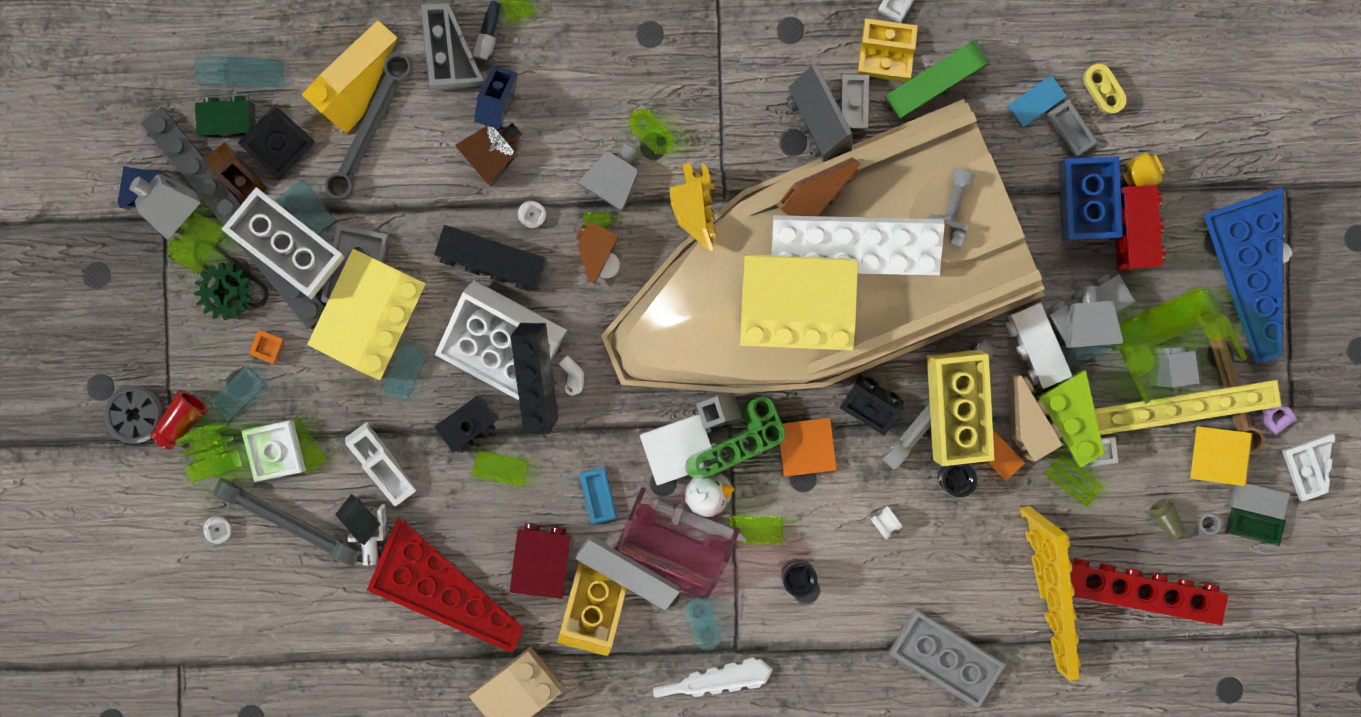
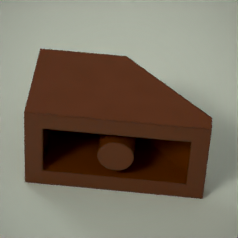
M225 142L205 158L212 173L243 202L255 188L262 192L267 189L246 162Z

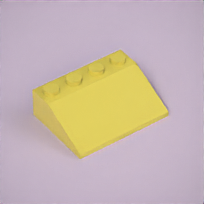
M352 249L307 345L362 373L381 380L426 282Z
M744 254L740 345L853 351L858 259Z

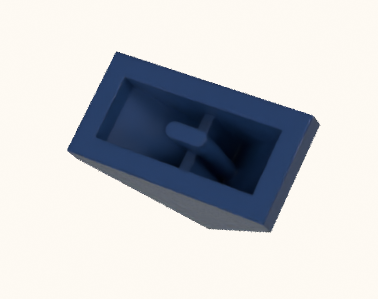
M124 166L117 204L120 208L127 210L135 206V200L138 195L129 189L135 178L141 177L150 183L158 174L168 178L170 176L160 172Z

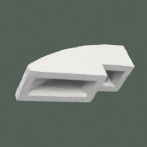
M367 422L345 437L347 447L362 463V468L394 506H397L416 492L415 487L401 466Z

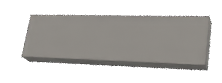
M591 535L576 554L575 559L665 611L680 592V587Z

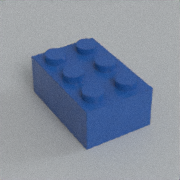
M1119 156L1070 158L1058 162L1062 241L1103 240L1123 237Z

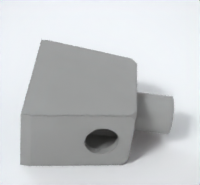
M624 144L617 156L606 151L580 179L579 184L623 212L639 174V170L631 166L638 151L627 144Z
M162 174L156 175L150 183L141 177H137L129 188L138 195L135 205L139 214L166 239H169L201 203L198 193L194 189Z
M1098 286L1081 287L1083 303L1069 305L1066 347L1122 344L1123 338L1113 301L1099 302Z

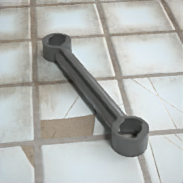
M394 53L386 58L384 62L386 76L338 172L330 174L325 181L326 192L335 199L345 200L353 194L354 182L352 178L399 83L406 81L412 75L413 65L401 53ZM398 58H402L408 67L406 73L402 76H396L392 72L393 65H391V62ZM339 176L345 177L349 184L348 190L343 195H337L333 189L334 183L332 181Z
M220 478L212 492L217 498L227 503L238 505L329 552L332 557L345 564L354 566L361 553V549L354 544L337 539L244 491L241 486L234 482Z

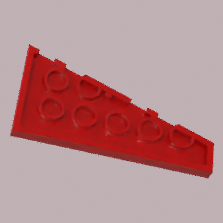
M400 516L397 518L366 591L513 653L524 627Z

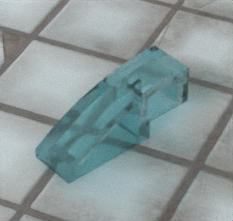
M195 56V83L200 86H229L230 88H283V61L245 57Z

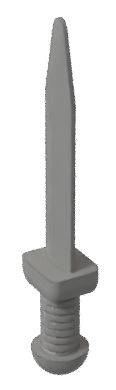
M658 498L653 499L649 504V509L652 513L656 511L672 517L671 522L677 526L679 522L725 539L746 540L743 535L728 526L684 510L685 505L678 504L675 508L659 502L660 499Z

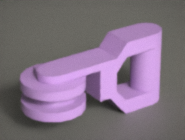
M1285 405L1262 410L1265 415L1263 422L1273 435L1278 434L1297 420L1291 409ZM1282 410L1284 416L1273 422V413Z

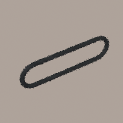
M202 239L193 245L191 252L193 259L208 273H210L208 267L196 257V248L202 243L211 245L231 263L235 264L237 268L244 269V273L264 290V298L260 303L245 302L247 305L260 307L266 303L268 299L266 286L215 243Z

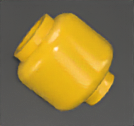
M1144 152L1126 162L1127 172L1123 176L1129 187L1158 185L1162 182V175L1165 174V171L1156 154L1152 156L1149 152Z

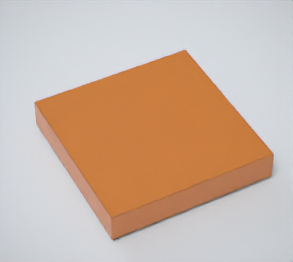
M830 417L782 423L785 437L780 443L784 477L837 470Z

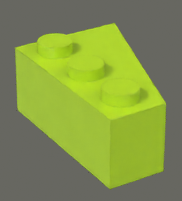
M1086 370L1077 372L1072 377L1065 379L1036 397L1046 407L1048 418L1059 429L1062 441L1079 467H1083L1105 454Z

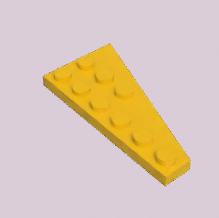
M1032 507L1020 508L1021 517L1027 518L1030 529L1025 531L1026 538L1035 551V555L1031 559L1040 598H1046L1049 610L1044 612L1045 619L1054 632V636L1050 640L1057 670L1070 682L1080 679L1079 668L1081 667V661L1077 654L1079 638L1075 631L1074 622L1077 619L1072 600L1074 596V588L1070 578L1072 564L1068 556L1070 540L1065 532Z

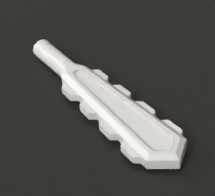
M752 657L744 659L742 664L733 662L725 664L723 669H718L717 667L709 668L703 674L698 671L689 674L688 678L683 679L679 683L653 688L654 697L658 698L678 693L692 694L694 697L703 696L705 692H710L712 695L719 694L723 689L733 692L741 690L744 686H747L749 689L760 688L762 684L767 682L773 668L762 659Z

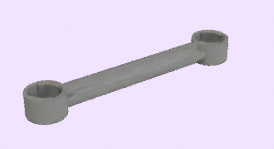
M983 338L972 350H981L988 353L990 359L997 348ZM930 403L883 455L881 460L893 470L906 459L913 446L931 426Z

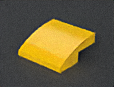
M865 18L857 75H869L871 78L900 82L910 81L918 25Z

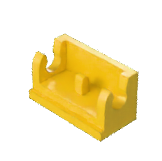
M690 163L683 164L686 183L701 180L704 190L709 189L711 194L715 193L714 183L711 184L709 170L704 163H702V177L699 172L695 174V177L693 176V169Z

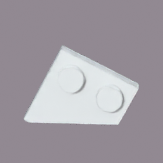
M1328 434L1282 450L1300 501H1306L1328 493L1330 483L1329 472L1332 468L1333 460L1330 459L1332 443H1335L1334 434Z

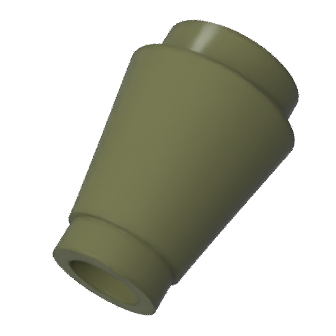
M1162 499L1150 507V517L1171 540L1177 539L1185 533L1174 503L1168 499Z

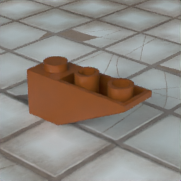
M852 157L795 182L778 202L777 206L788 216H823L822 211L828 204L832 205L841 194L839 190L846 182L850 183L859 172L857 168L860 166V163Z

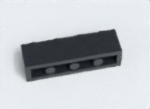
M447 225L443 226L434 253L435 256L441 257L440 263L455 267L457 262L466 265L464 271L479 276L481 271L491 274L490 279L504 284L506 279L516 282V288L528 292L531 291L532 287L538 289L548 260L545 257Z
M520 323L510 338L523 433L550 434L558 421L547 326L546 323Z

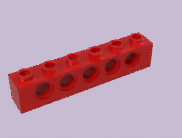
M1074 558V561L1071 562L1072 572L1070 573V578L1074 588L1073 597L1214 625H1223L1228 594L1220 591V586L1204 583V587L1194 586V581L1178 578V582L1168 581V576L1152 573L1151 577L1142 576V571L1126 568L1125 572L1116 571V566L1100 563L1099 567L1089 565L1090 561L1080 558ZM1091 574H1096V584L1088 587L1086 585L1087 577ZM1122 579L1123 586L1121 590L1114 592L1112 589L1114 581ZM1147 584L1149 587L1147 595L1140 597L1138 593L1139 588ZM1173 589L1175 592L1174 598L1166 602L1165 593ZM1199 594L1201 598L1200 603L1192 607V597Z

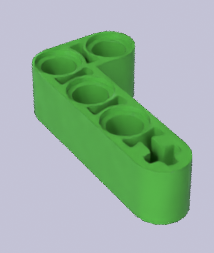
M974 40L892 91L885 98L897 118L901 119L965 78L984 69L991 62L978 41Z
M767 397L748 400L742 408V414L748 430L690 456L685 465L688 475L696 479L712 476L780 444L785 437V431L773 402ZM756 404L761 408L760 416L756 413ZM767 429L771 432V440L766 437ZM744 439L749 442L748 451L744 448ZM722 449L727 453L726 461L721 457ZM709 460L711 464L705 465L700 469L699 465L702 461Z

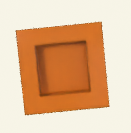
M258 329L249 355L276 364L285 339Z

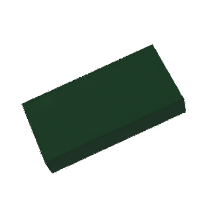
M1232 507L1225 533L1280 546L1286 520Z

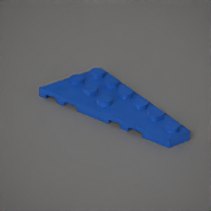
M1284 187L1203 214L1255 365L1283 356Z

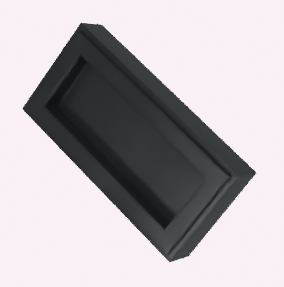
M353 494L348 497L335 514L353 537L363 545L368 542L381 525L361 500Z

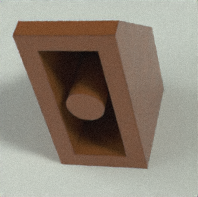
M589 221L587 226H581L576 239L579 240L577 246L588 280L596 284L619 236Z

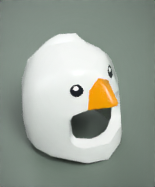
M719 472L708 477L692 478L686 487L685 502L692 512L703 517H713L722 512L728 505L734 488L727 476Z

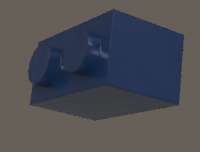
M492 66L477 97L474 122L488 127L501 128L515 96L518 73Z

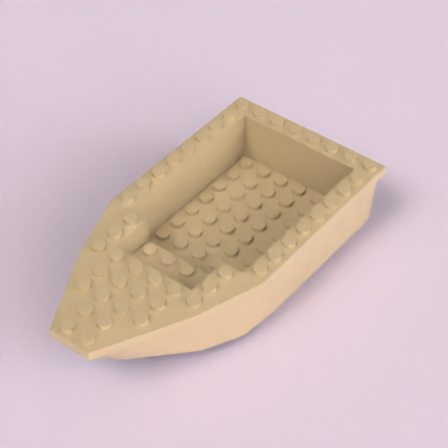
M964 99L856 143L852 145V151L831 160L822 162L820 158L741 191L714 215L715 221L713 223L717 238H713L714 250L709 251L694 237H688L676 248L601 335L621 385L729 393L822 388L1045 296L1041 274L1032 259L1020 223L991 153L989 154L980 133L975 114L971 111L968 102L965 103ZM853 157L860 163V166L857 168L859 169L857 176L850 183L846 182L839 190L841 191L839 198L832 205L828 204L822 211L823 216L928 219L930 214L940 217L945 216L955 186L954 181L950 179L954 168L975 174L972 186L968 185L964 188L961 202L958 204L959 209L956 212L957 215H955V222L968 225L961 247L950 244L955 228L944 226L940 275L857 274L856 323L853 351L740 345L744 254L771 255L773 215L788 216L777 204L795 182Z

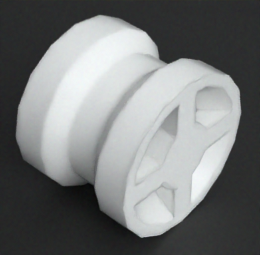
M888 506L883 508L879 516L870 518L886 540L891 536V532L903 528Z

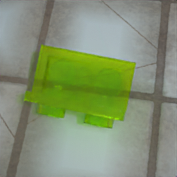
M194 210L180 226L182 231L178 238L173 237L167 247V251H169L168 257L170 260L200 274L221 237L224 226Z

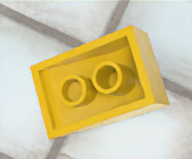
M579 561L557 643L608 656L612 649L626 588Z

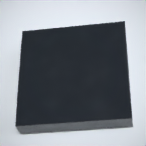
M275 104L247 132L238 144L279 180L315 143V140Z

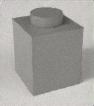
M734 393L716 396L696 404L704 429L720 427L742 419Z

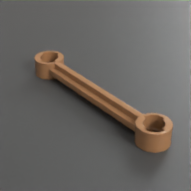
M1216 301L1200 302L1193 311V317L1198 325L1205 328L1223 388L1239 386L1220 324L1224 319V309ZM1204 306L1211 307L1214 312L1217 311V317L1213 323L1202 320L1201 310ZM1249 413L1232 414L1237 431L1253 433L1252 436L1256 437V444L1251 449L1250 454L1259 452L1264 445V436L1258 429L1253 428Z

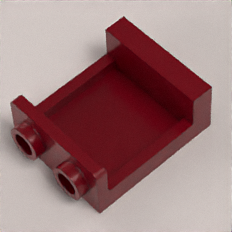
M525 523L524 527L520 526L517 529L509 593L563 599L570 541L572 538V533L566 532L567 528L551 526V530L540 529V524Z

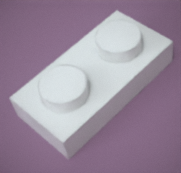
M843 74L841 83V112L850 129L867 130L869 75Z

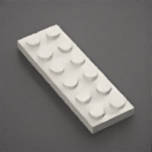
M773 215L771 255L858 259V274L940 275L945 223L943 219Z

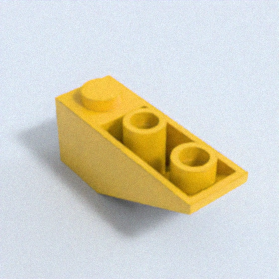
M701 180L670 187L671 205L678 225L709 251L714 250L713 238H717L713 223L715 217L711 206L713 205L710 190H704Z

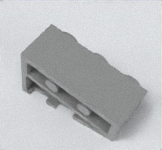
M449 3L421 5L429 90L483 86V77L475 64L472 53L464 40L462 31Z
M1165 346L1154 348L1155 353L1146 354L1151 386L1173 388L1200 384L1203 379L1199 347L1186 349L1185 346Z

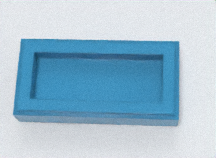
M1050 75L1008 105L1007 108L1021 128H1023L1067 95L1054 77Z
M606 467L579 473L591 525L617 519Z

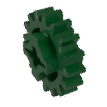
M221 262L218 265V269L214 265L208 266L210 273L200 272L203 281H195L200 290L195 291L194 295L201 297V300L196 304H204L206 306L203 311L204 314L212 311L213 319L219 318L222 314L224 320H229L230 313L234 318L239 317V309L244 312L248 310L245 302L253 301V298L248 296V293L254 291V288L247 286V283L252 280L251 277L243 278L242 275L245 270L235 271L236 266L233 263L226 268L225 263ZM217 275L215 277L216 282L212 287H208L210 280ZM230 275L238 281L239 285L231 281ZM223 287L224 289H229V294L219 293V289ZM241 295L238 303L234 307H232V300L236 296ZM210 297L218 303V307L210 301Z

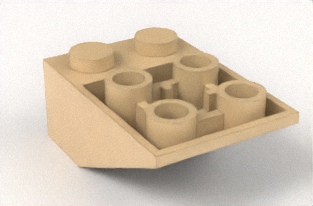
M1011 374L1007 376L1011 437L1024 459L1035 462L1061 447L1062 443L1059 438L1062 435L1054 423L1050 425L1045 415L1048 414V411L1040 400L1036 401L1031 392L1034 391V388L1028 378Z

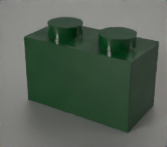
M232 96L230 101H220V98L215 97L203 98V102L195 103L196 135L203 138L245 136L256 124L255 104L246 100L244 96Z

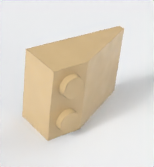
M530 646L469 697L485 717H532L560 695L564 686Z

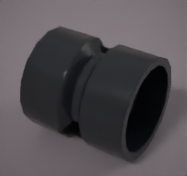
M967 464L941 466L937 478L940 487L945 492L954 497L961 498L969 496L974 492L978 480L975 470Z
M794 558L788 561L782 568L781 580L788 593L795 597H806L815 590L818 583L817 574L808 561Z

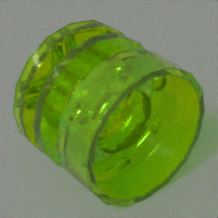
M230 423L207 425L189 431L180 439L175 440L176 447L187 444L190 446L189 450L179 453L180 457L193 456L194 462L184 467L189 484L244 466L239 449L227 451L225 449L226 444L235 440L234 435L226 438L221 437V433L232 429Z

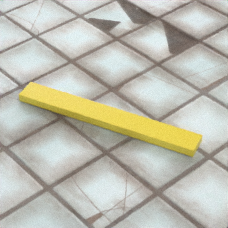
M1270 380L1094 409L1100 435L1282 407L1278 380Z

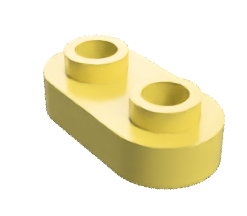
M1095 64L1085 71L1083 76L1084 84L1100 110L1106 114H1115L1121 111L1126 105V95L1111 70L1103 64ZM1094 74L1100 76V83L1093 81L1092 77ZM1107 97L1114 99L1115 103L1113 106L1108 105Z

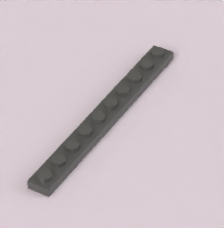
M160 107L144 120L141 125L220 222L225 225L242 203L212 173L204 156L163 107ZM240 245L308 329L314 327L325 308V305L318 296L315 295L311 300Z

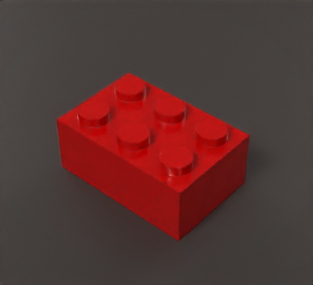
M1158 185L1121 188L1123 237L1115 239L1117 271L1163 266V261L1166 259V249L1161 244V234L1164 233L1163 218H1160L1159 207H1162L1163 197L1161 191H1158Z

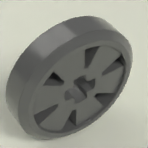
M140 385L126 386L115 391L108 399L104 410V420L110 433L118 440L130 444L142 443L152 439L150 435L155 429V425L164 415L165 407L159 395L150 388ZM139 409L138 415H140V419L131 420L132 414L129 413L130 410Z

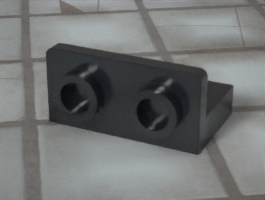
M859 374L854 386L841 403L840 409L885 436L900 415L904 401L897 393L880 387L873 378L864 377Z

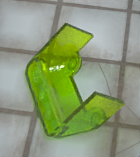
M1195 287L1119 322L1123 343L1115 345L1145 404L1149 403L1150 400L1139 377L1149 373L1154 367V357L1150 348L1198 326H1201L1203 333L1211 340L1218 341L1228 338L1236 357L1241 360L1247 358L1228 317L1214 294L1205 287Z

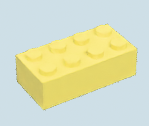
M969 350L927 355L933 460L941 466L994 461L989 354L981 350Z

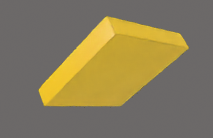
M1197 426L1190 479L1246 486L1253 433Z

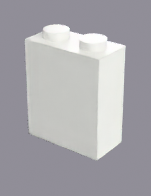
M699 414L640 434L657 485L688 475L685 468L687 459L700 451L716 445V442L710 444L707 433L712 432L711 428H703ZM709 460L702 461L699 467L701 469V467L711 463Z

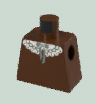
M513 123L501 132L497 128L486 126L455 146L491 187L517 157L518 153L511 144L523 134Z

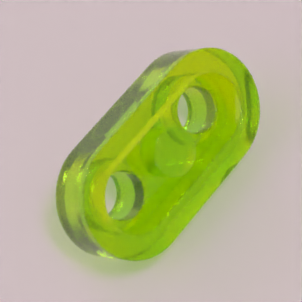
M638 109L630 115V130L653 153L665 155L673 149L674 136L672 132L650 111ZM640 119L647 121L645 128L637 126V122ZM660 137L666 139V144L662 147L656 144V140Z

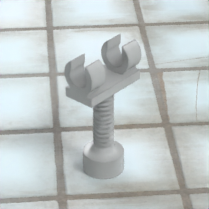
M958 168L953 169L950 178L954 181L955 186L945 216L940 217L930 214L928 219H943L946 226L955 228L950 244L961 247L968 225L955 222V215H957L958 204L961 202L964 188L968 185L972 186L975 174Z

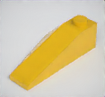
M377 20L314 80L302 96L348 135L365 116L372 95L379 85L378 82L384 70V62L392 54L398 38Z

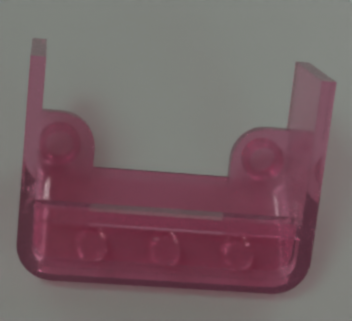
M641 487L615 546V550L680 587V591L697 598H708L729 562L740 529L735 527L729 540L720 535L706 537L704 542H700L656 523V512L650 505L641 503L646 488Z

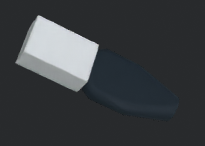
M496 1L490 2L482 24L481 34H478L472 56L479 60H487L493 53L496 38L492 37L497 24L500 3Z

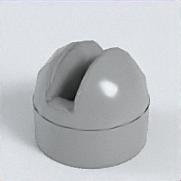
M1206 514L1200 518L1198 527L1204 535L1212 536L1220 531L1221 521L1214 514ZM1213 520L1215 525L1205 531L1202 526Z

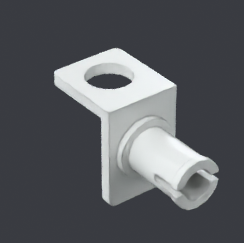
M382 504L377 511L378 521L381 524L379 529L375 531L365 545L361 544L362 565H368L369 561L370 565H375L379 562L377 541H384L388 533L385 504ZM350 533L348 542H358Z

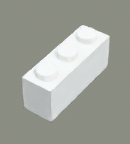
M1035 303L1007 315L1009 322H1006L1007 329L1012 337L1015 336L1019 346L1016 349L1020 359L1027 362L1030 369L1027 371V375L1033 386L1037 385V388L1044 389L1072 377L1041 303Z

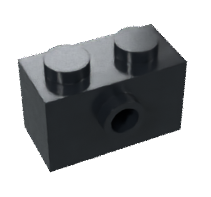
M477 395L434 426V428L452 452L459 449L463 453L475 444L472 439L481 434L485 437L495 430L494 423L498 421V418L482 396Z

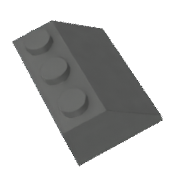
M815 64L788 87L789 97L786 100L791 111H797L801 118L798 120V124L804 135L809 134L812 140L809 146L815 158L820 156L822 162H826L852 151V132L818 65Z

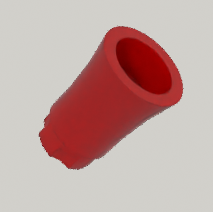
M179 389L166 412L155 425V429L150 437L160 447L172 450L209 410L194 395Z

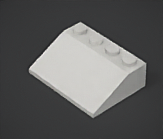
M473 280L463 291L435 355L519 400L511 334L520 323H546L550 358L552 361L567 330Z

